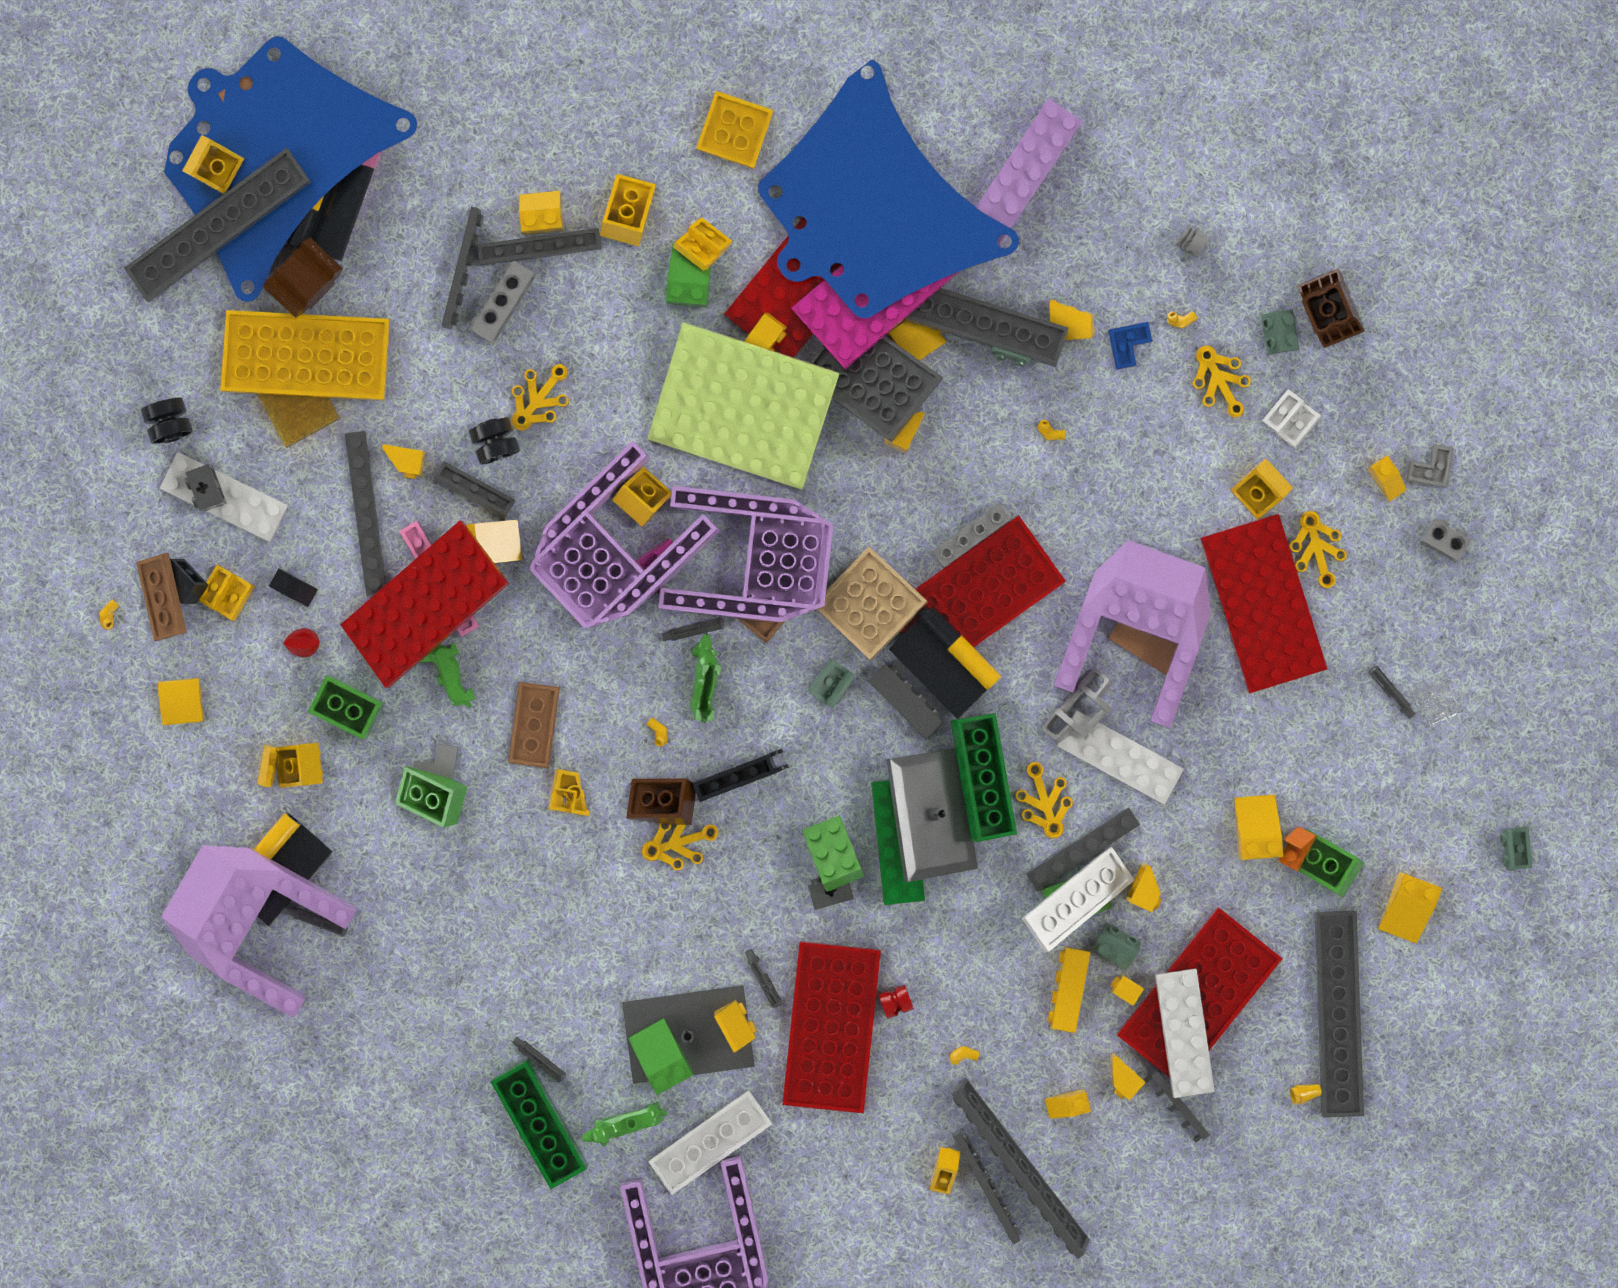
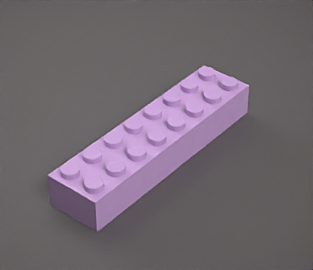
M1048 99L976 208L1012 228L1083 121ZM1001 235L998 238L997 243L999 246L1007 235Z

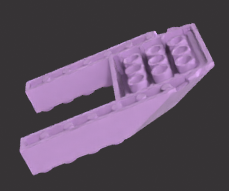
M634 441L615 457L544 527L540 544L536 549L535 558L529 569L585 629L631 614L669 582L720 532L714 523L702 514L644 570L606 530L593 514L651 459Z
M672 486L671 508L752 518L743 597L661 588L659 609L783 622L824 607L833 533L832 523L794 499Z
M1128 540L1095 571L1053 686L1073 693L1100 617L1177 644L1150 718V722L1170 728L1211 614L1206 568Z
M202 845L162 914V919L187 955L223 980L294 1018L306 995L235 956L237 950L272 890L281 893L344 929L348 926L357 907L249 847L237 848Z
M742 1155L721 1160L738 1238L729 1242L660 1257L642 1177L621 1183L620 1188L643 1288L767 1287L768 1275Z

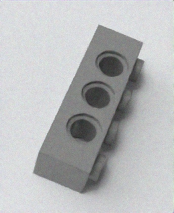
M513 260L512 264L508 263L503 270L505 275L502 280H498L494 284L492 296L490 299L488 297L485 299L481 306L482 312L479 316L476 315L470 324L472 332L493 345L536 277L534 272ZM512 279L518 281L515 289H509L507 286L508 282ZM506 297V305L498 306V298ZM489 314L496 315V321L492 324L486 322V317Z
M998 503L935 548L932 554L942 568H944L1011 519Z

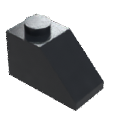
M170 559L180 603L197 604L208 584L185 559Z
M278 568L269 584V587L309 607L318 591L314 586Z

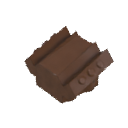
M310 237L302 242L299 249L293 251L285 263L275 270L272 277L266 279L263 288L297 318L308 308L311 309L333 287L334 281L340 276L343 268Z
M1339 269L1298 285L1304 308L1314 332L1317 333L1324 348L1365 332L1363 323L1350 296L1349 289Z

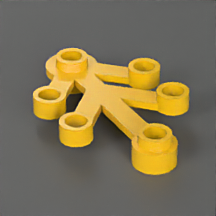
M1208 345L1200 347L1196 353V359L1200 364L1196 378L1192 381V386L1197 390L1205 386L1204 375L1207 367L1212 374L1206 395L1202 398L1203 406L1211 407L1214 405V394L1218 385L1228 403V415L1233 418L1240 417L1244 412V406L1241 402L1235 400L1225 381L1238 384L1241 388H1246L1250 385L1251 379L1247 375L1238 376L1221 371L1216 363L1227 365L1231 370H1236L1241 366L1240 359L1217 355L1215 349ZM1204 352H1208L1210 354L1209 359H1205L1203 357ZM1232 360L1237 361V367L1231 365ZM1242 378L1247 379V385L1241 384ZM1197 379L1202 381L1201 387L1195 385ZM1206 397L1211 398L1212 403L1210 405L1205 403ZM1236 405L1239 407L1240 410L1238 413H1235L1233 411V406Z
M557 364L552 368V376L538 394L536 387L537 373L532 369H528L525 372L524 377L528 382L530 404L526 409L523 402L524 388L520 385L512 388L517 411L512 416V425L517 430H527L532 423H553L556 421L557 415L552 410L546 411L545 414L532 415L537 408L566 407L569 404V398L564 394L556 398L545 399L558 381H563L567 378L568 370L564 365ZM559 368L563 370V374L560 376L556 375V370ZM529 372L534 373L533 379L527 378ZM520 388L522 393L515 395V389ZM561 397L567 399L565 404L559 403ZM549 413L554 414L553 420H547ZM519 417H525L523 424L518 423Z
M1307 511L1301 515L1300 525L1302 528L1295 540L1290 542L1289 547L1292 552H1299L1302 549L1301 543L1309 532L1311 541L1300 560L1295 562L1296 570L1304 572L1308 567L1307 563L1314 553L1320 572L1318 584L1322 588H1330L1335 584L1336 578L1333 573L1328 572L1323 550L1334 556L1336 561H1344L1347 553L1345 550L1337 549L1320 539L1317 530L1328 535L1332 542L1341 539V532L1321 523L1320 517L1316 512ZM1308 517L1313 519L1312 525L1306 523ZM1332 532L1338 533L1337 539L1331 537ZM1294 542L1299 544L1298 550L1292 548ZM1339 551L1343 552L1344 557L1342 559L1337 558V553ZM1299 562L1304 563L1305 567L1303 570L1298 569L1297 565ZM1327 576L1329 578L1328 584L1323 583V577Z
M1031 762L1027 766V774L1033 778L1040 800L1028 795L1023 789L1017 791L1015 797L1020 802H1026L1044 811L1046 820L1034 815L1030 809L1023 810L1021 816L1025 821H1032L1043 827L1045 835L1055 839L1060 837L1064 831L1062 820L1067 810L1072 807L1073 800L1068 796L1063 797L1060 801L1061 807L1054 817L1052 808L1061 790L1066 787L1067 782L1064 778L1057 777L1054 781L1055 786L1048 797L1041 777L1043 766L1038 762ZM1037 766L1039 769L1038 773L1033 774L1031 768ZM1059 779H1062L1064 781V785L1062 787L1057 786V781ZM1019 792L1025 793L1024 799L1018 798ZM1064 799L1070 800L1069 806L1063 805ZM1030 811L1032 814L1031 818L1026 819L1024 813ZM1052 824H1055L1057 826V830L1055 832L1050 831V826Z
M659 823L660 828L653 841H648L643 845L642 855L648 861L659 859L671 865L674 870H681L684 866L683 860L680 858L674 859L664 853V851L672 849L691 859L694 864H700L703 861V855L700 852H693L683 845L702 839L713 841L717 838L719 831L715 825L708 824L702 831L680 838L686 825H677L670 840L660 844L665 832L669 831L672 825L669 824L668 829H663L662 823ZM711 828L714 830V835L708 836L706 831ZM650 847L656 849L654 855L649 854L648 849ZM695 854H699L701 856V860L699 862H695L693 860V856ZM676 860L681 862L680 868L674 866Z

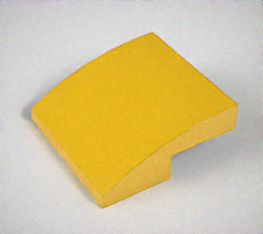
M701 217L689 226L686 234L675 241L673 248L701 270L705 271L732 244V240Z
M904 321L888 333L894 343L920 361L947 342L940 331L908 321Z
M216 564L206 582L208 587L199 601L228 619L235 621L255 586Z
M199 678L158 682L162 725L204 721Z

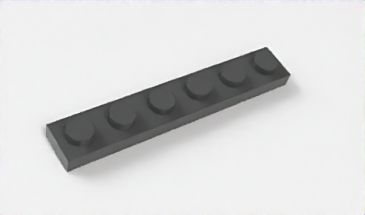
M472 206L442 321V326L451 330L453 325L456 326L459 314L456 311L458 305L461 306L464 294H461L462 287L466 286L469 274H466L467 267L472 265L474 255L471 254L472 247L477 245L479 235L476 234L477 227L482 226L484 217L481 215L479 208Z
M599 228L477 244L481 266L602 249Z
M1128 807L1026 875L1035 889L1040 891L1138 827L1140 823Z
M960 1130L952 1133L953 1138L1013 1245L1020 1241L1018 1235L1021 1234V1231L1016 1222L1013 1224L1010 1222L1008 1217L1011 1214L1006 1205L1002 1206L998 1199L1001 1196L997 1188H991L988 1182L991 1178L986 1169L981 1170L978 1164L981 1160L976 1151L971 1152L968 1146L971 1144L966 1133L961 1134Z

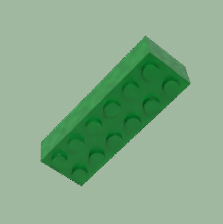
M996 713L951 720L971 841L981 842L1017 835Z
M890 780L871 782L883 903L884 905L925 901L923 879L904 882Z
M529 1058L490 1081L550 1190L587 1170V1161Z

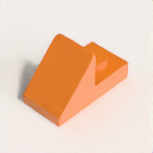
M1298 826L1284 839L1288 844L1283 851V857H1280L1278 862L1298 872L1317 836Z

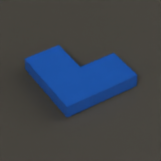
M1149 322L1108 330L1116 370L1137 366L1133 346L1153 342Z

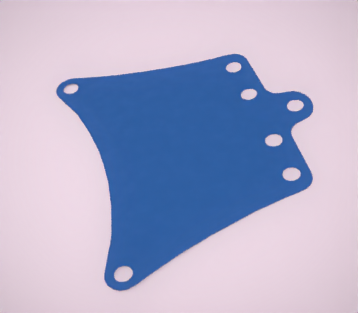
M276 36L269 39L233 75H223L213 68L199 70L193 75L188 85V94L195 104V115L169 144L164 173L185 199L194 215L223 195V193L182 171L201 137V134L197 131V125L201 121H207L210 124V131L203 136L244 158L227 191L285 148L290 149L312 181L216 252L234 293L240 300L249 302L259 296L276 257L290 235L316 203L352 170L375 154L410 138L417 129V120L409 111L376 98L348 83L316 63L287 39ZM273 47L281 51V57L277 61H271L267 56L269 49ZM245 76L250 77L253 81V85L249 90H243L239 85L241 78ZM201 78L209 79L211 83L209 90L203 92L198 89L197 83ZM225 89L224 100L222 101L218 93ZM400 118H406L410 122V128L405 132H400L396 127V123ZM175 150L180 151L183 155V159L179 164L171 163L169 158L171 152ZM246 280H250L254 284V291L251 294H244L241 290V284Z
M872 59L847 78L817 122L794 149L760 181L758 186L761 198L789 235L787 245L778 255L777 262L781 273L793 282H800L812 276L822 277L848 308L860 318H869L903 297L969 267L1014 253L1019 245V237L1014 230L977 209L946 182L925 158L904 127L891 101L879 63ZM865 66H871L874 69V76L870 79H864L861 76V69ZM774 185L780 186L783 190L781 197L777 199L769 195V189ZM802 216L806 219L807 224L803 229L798 230L794 228L793 219L795 217ZM1001 235H1008L1011 238L1012 243L1008 248H1001L998 245L997 240ZM792 258L798 259L801 264L800 269L796 272H791L787 269V262ZM834 263L843 265V274L837 277L833 276L830 273L831 265ZM858 294H866L869 298L868 304L865 307H858L855 303V297Z

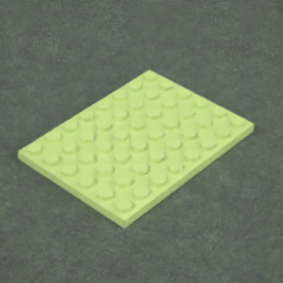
M683 322L647 439L802 490L840 373Z

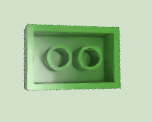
M326 675L308 712L361 739H367L385 702L331 675Z
M840 815L802 830L826 892L865 877Z

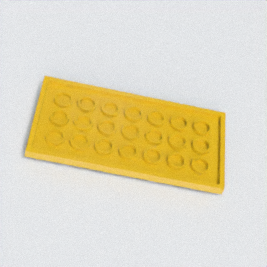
M226 310L220 391L385 401L390 319L302 314L295 318L291 313Z

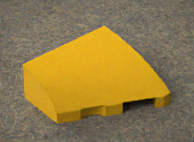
M1055 299L1050 300V322L1069 328L1065 340L1088 339L1095 335L1093 314L1079 311L1071 305H1063Z
M264 743L257 779L258 785L273 787L278 747Z
M555 769L548 809L589 816L590 812L584 799L585 794L581 788L579 773ZM563 796H565V798H566V804H565L564 806H563Z

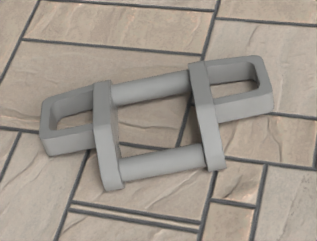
M1093 669L1076 686L1077 689L1060 708H1056L1042 726V730L1057 743H1060L1072 730L1076 731L1086 740L1090 736V731L1105 714H1109L1113 710L1101 699L1112 685L1110 679L1098 669ZM1099 676L1104 680V683L1094 693L1087 685L1095 677ZM1084 693L1101 708L1081 728L1065 713ZM1060 718L1067 726L1058 735H1054L1050 732V728Z

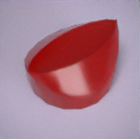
M301 628L289 634L283 644L292 654L306 658L317 652L320 641L313 630Z

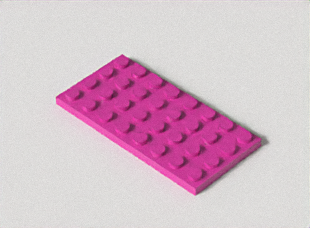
M843 265L835 270L832 275L836 277L842 275L844 272ZM959 272L903 297L869 318L857 317L826 280L821 282L791 309L846 370ZM858 294L855 297V303L858 307H865L869 302L866 294Z

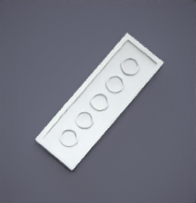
M177 452L160 489L193 504L192 497L194 495L192 489L189 490L185 483V478H187L185 472L201 467L204 464ZM215 470L227 504L207 512L271 542L289 505ZM203 485V489H201V492L206 493L205 489L208 488V486Z
M1076 710L1071 719L1083 728L1091 718ZM1099 722L1090 731V736L1086 740L1076 731L1072 730L1057 744L1061 749L1164 805L1184 770L1182 767Z
M1109 847L1025 915L1022 920L1044 952H1049L1130 885L1134 878L1114 849Z
M1197 969L1155 974L1173 1098L1215 1092Z
M747 1090L652 1157L648 1162L671 1195H673L771 1126L772 1121L750 1090Z

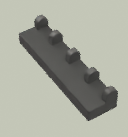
M443 461L433 478V483H439L449 488L451 493L456 492L462 495L470 503L471 501L484 507L486 512L491 511L499 515L503 521H505L515 503V499Z
M1156 1069L1143 1079L1147 1083L1153 1078L1161 1087L1155 1093L1157 1097L1165 1092L1174 1103L1168 1110L1173 1112L1178 1108L1187 1120L1181 1124L1183 1128L1190 1124L1198 1133L1193 1138L1195 1143L1200 1139L1205 1140L1210 1136L1179 1097L1173 1098L1172 1088Z

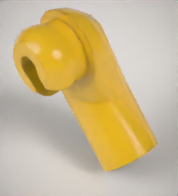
M1174 311L1169 312L1167 315L1168 324L1180 329L1198 320L1193 311L1185 316L1178 315Z
M1041 420L1039 422L1038 431L1046 440H1065V430H1054L1049 425L1048 420Z
M651 717L646 726L655 731V745L662 747L668 741L667 728Z
M960 1046L951 1052L949 1061L953 1065H958L965 1058L977 1061L980 1052L966 1046Z

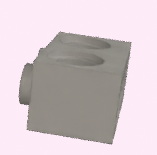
M1438 519V521L1432 520L1419 542L1448 559L1458 562L1471 540L1466 537L1467 534L1465 532L1449 528L1450 524L1442 519ZM1434 529H1439L1441 532L1439 540L1433 536ZM1452 539H1456L1459 542L1457 550L1451 547Z

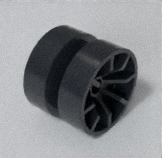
M183 398L165 399L149 404L141 409L144 423H157L147 429L151 444L171 443L193 433L189 418H177L187 412Z
M509 417L484 421L468 431L473 445L486 443L485 446L475 451L480 465L498 461L497 456L499 455L507 458L521 451L515 437L504 439L505 436L513 431Z

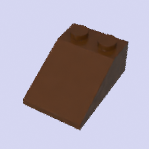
M686 778L632 779L626 818L671 825H692L696 797L693 782Z

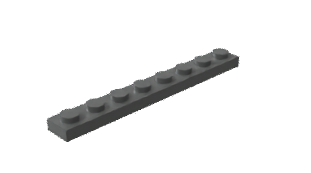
M366 431L346 433L345 440L366 595H374L386 585L367 436Z

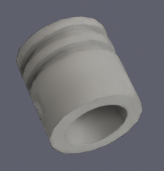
M1189 224L1176 246L1179 247L1180 245L1181 249L1185 248L1186 252L1198 258L1210 236L1200 230L1196 231V228H1191Z

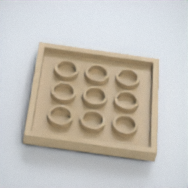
M868 547L826 590L825 605L817 610L872 661L928 602L872 548Z

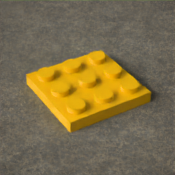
M715 91L696 150L754 169L774 110Z

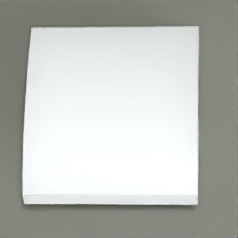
M1288 389L1262 421L1292 447L1296 448L1319 421L1321 415Z

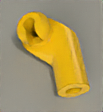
M113 599L99 613L100 625L105 630L113 628V612L120 606Z

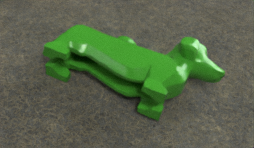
M704 633L700 642H697L691 651L692 656L697 657L698 660L690 708L694 714V720L706 723L707 721H714L715 709H712L711 701L717 684V676H720L722 665L717 664L718 660L715 656L718 652L712 648L710 635Z
M453 643L450 647L440 644L419 663L433 662L436 664L440 673L436 677L440 687H445L451 704L453 706L466 705L470 708L472 705L469 701L475 700L472 688L468 689L465 693L464 687L461 685L459 664L454 658L455 655L459 654L456 644Z
M655 1102L641 1110L603 1118L602 1121L596 1120L595 1128L586 1132L582 1136L583 1142L600 1143L604 1147L609 1143V1139L659 1125L661 1121H664L663 1116H667L668 1113L660 1109L659 1102Z

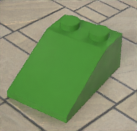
M672 243L666 304L707 308L711 266L705 271L701 270L674 249V243Z
M405 766L395 804L445 828L458 824L468 786L451 778Z
M1315 834L1317 837L1298 871L1344 898L1364 862Z
M665 1018L628 1038L657 1095L693 1076L694 1070Z

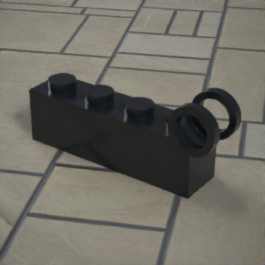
M783 750L773 751L692 783L699 802L789 768L788 764L780 767L775 765L773 756L783 753Z

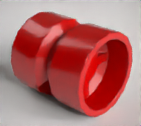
M905 985L894 988V992L888 990L878 994L887 1019L898 1016L899 1011L906 1013L914 1010Z

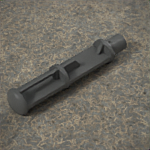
M719 617L671 629L669 632L662 633L663 641H676L724 629V621Z
M1379 666L1372 667L1369 670V675L1372 676L1389 698L1393 697L1401 706L1400 711L1411 719L1416 714L1411 709V704L1397 690Z
M289 906L286 914L293 916L296 920L298 919L320 929L341 935V937H344L348 931V926L344 929L330 920L302 908L296 909Z
M752 949L746 951L748 964L771 1007L776 1008L780 1006L782 1000L768 974L762 973L757 963L759 957L754 954ZM770 985L774 988L779 1000L776 999ZM765 988H767L772 1000L774 1001L773 1004L771 1003L768 995L766 994L764 990Z
M518 1037L514 1039L512 1043L518 1047L519 1052L524 1054L557 1082L563 1081L566 1076L564 1071L527 1041H522Z

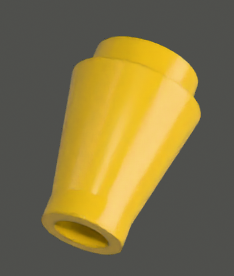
M1319 1084L1294 1085L1289 1090L1293 1104L1299 1105L1322 1095Z

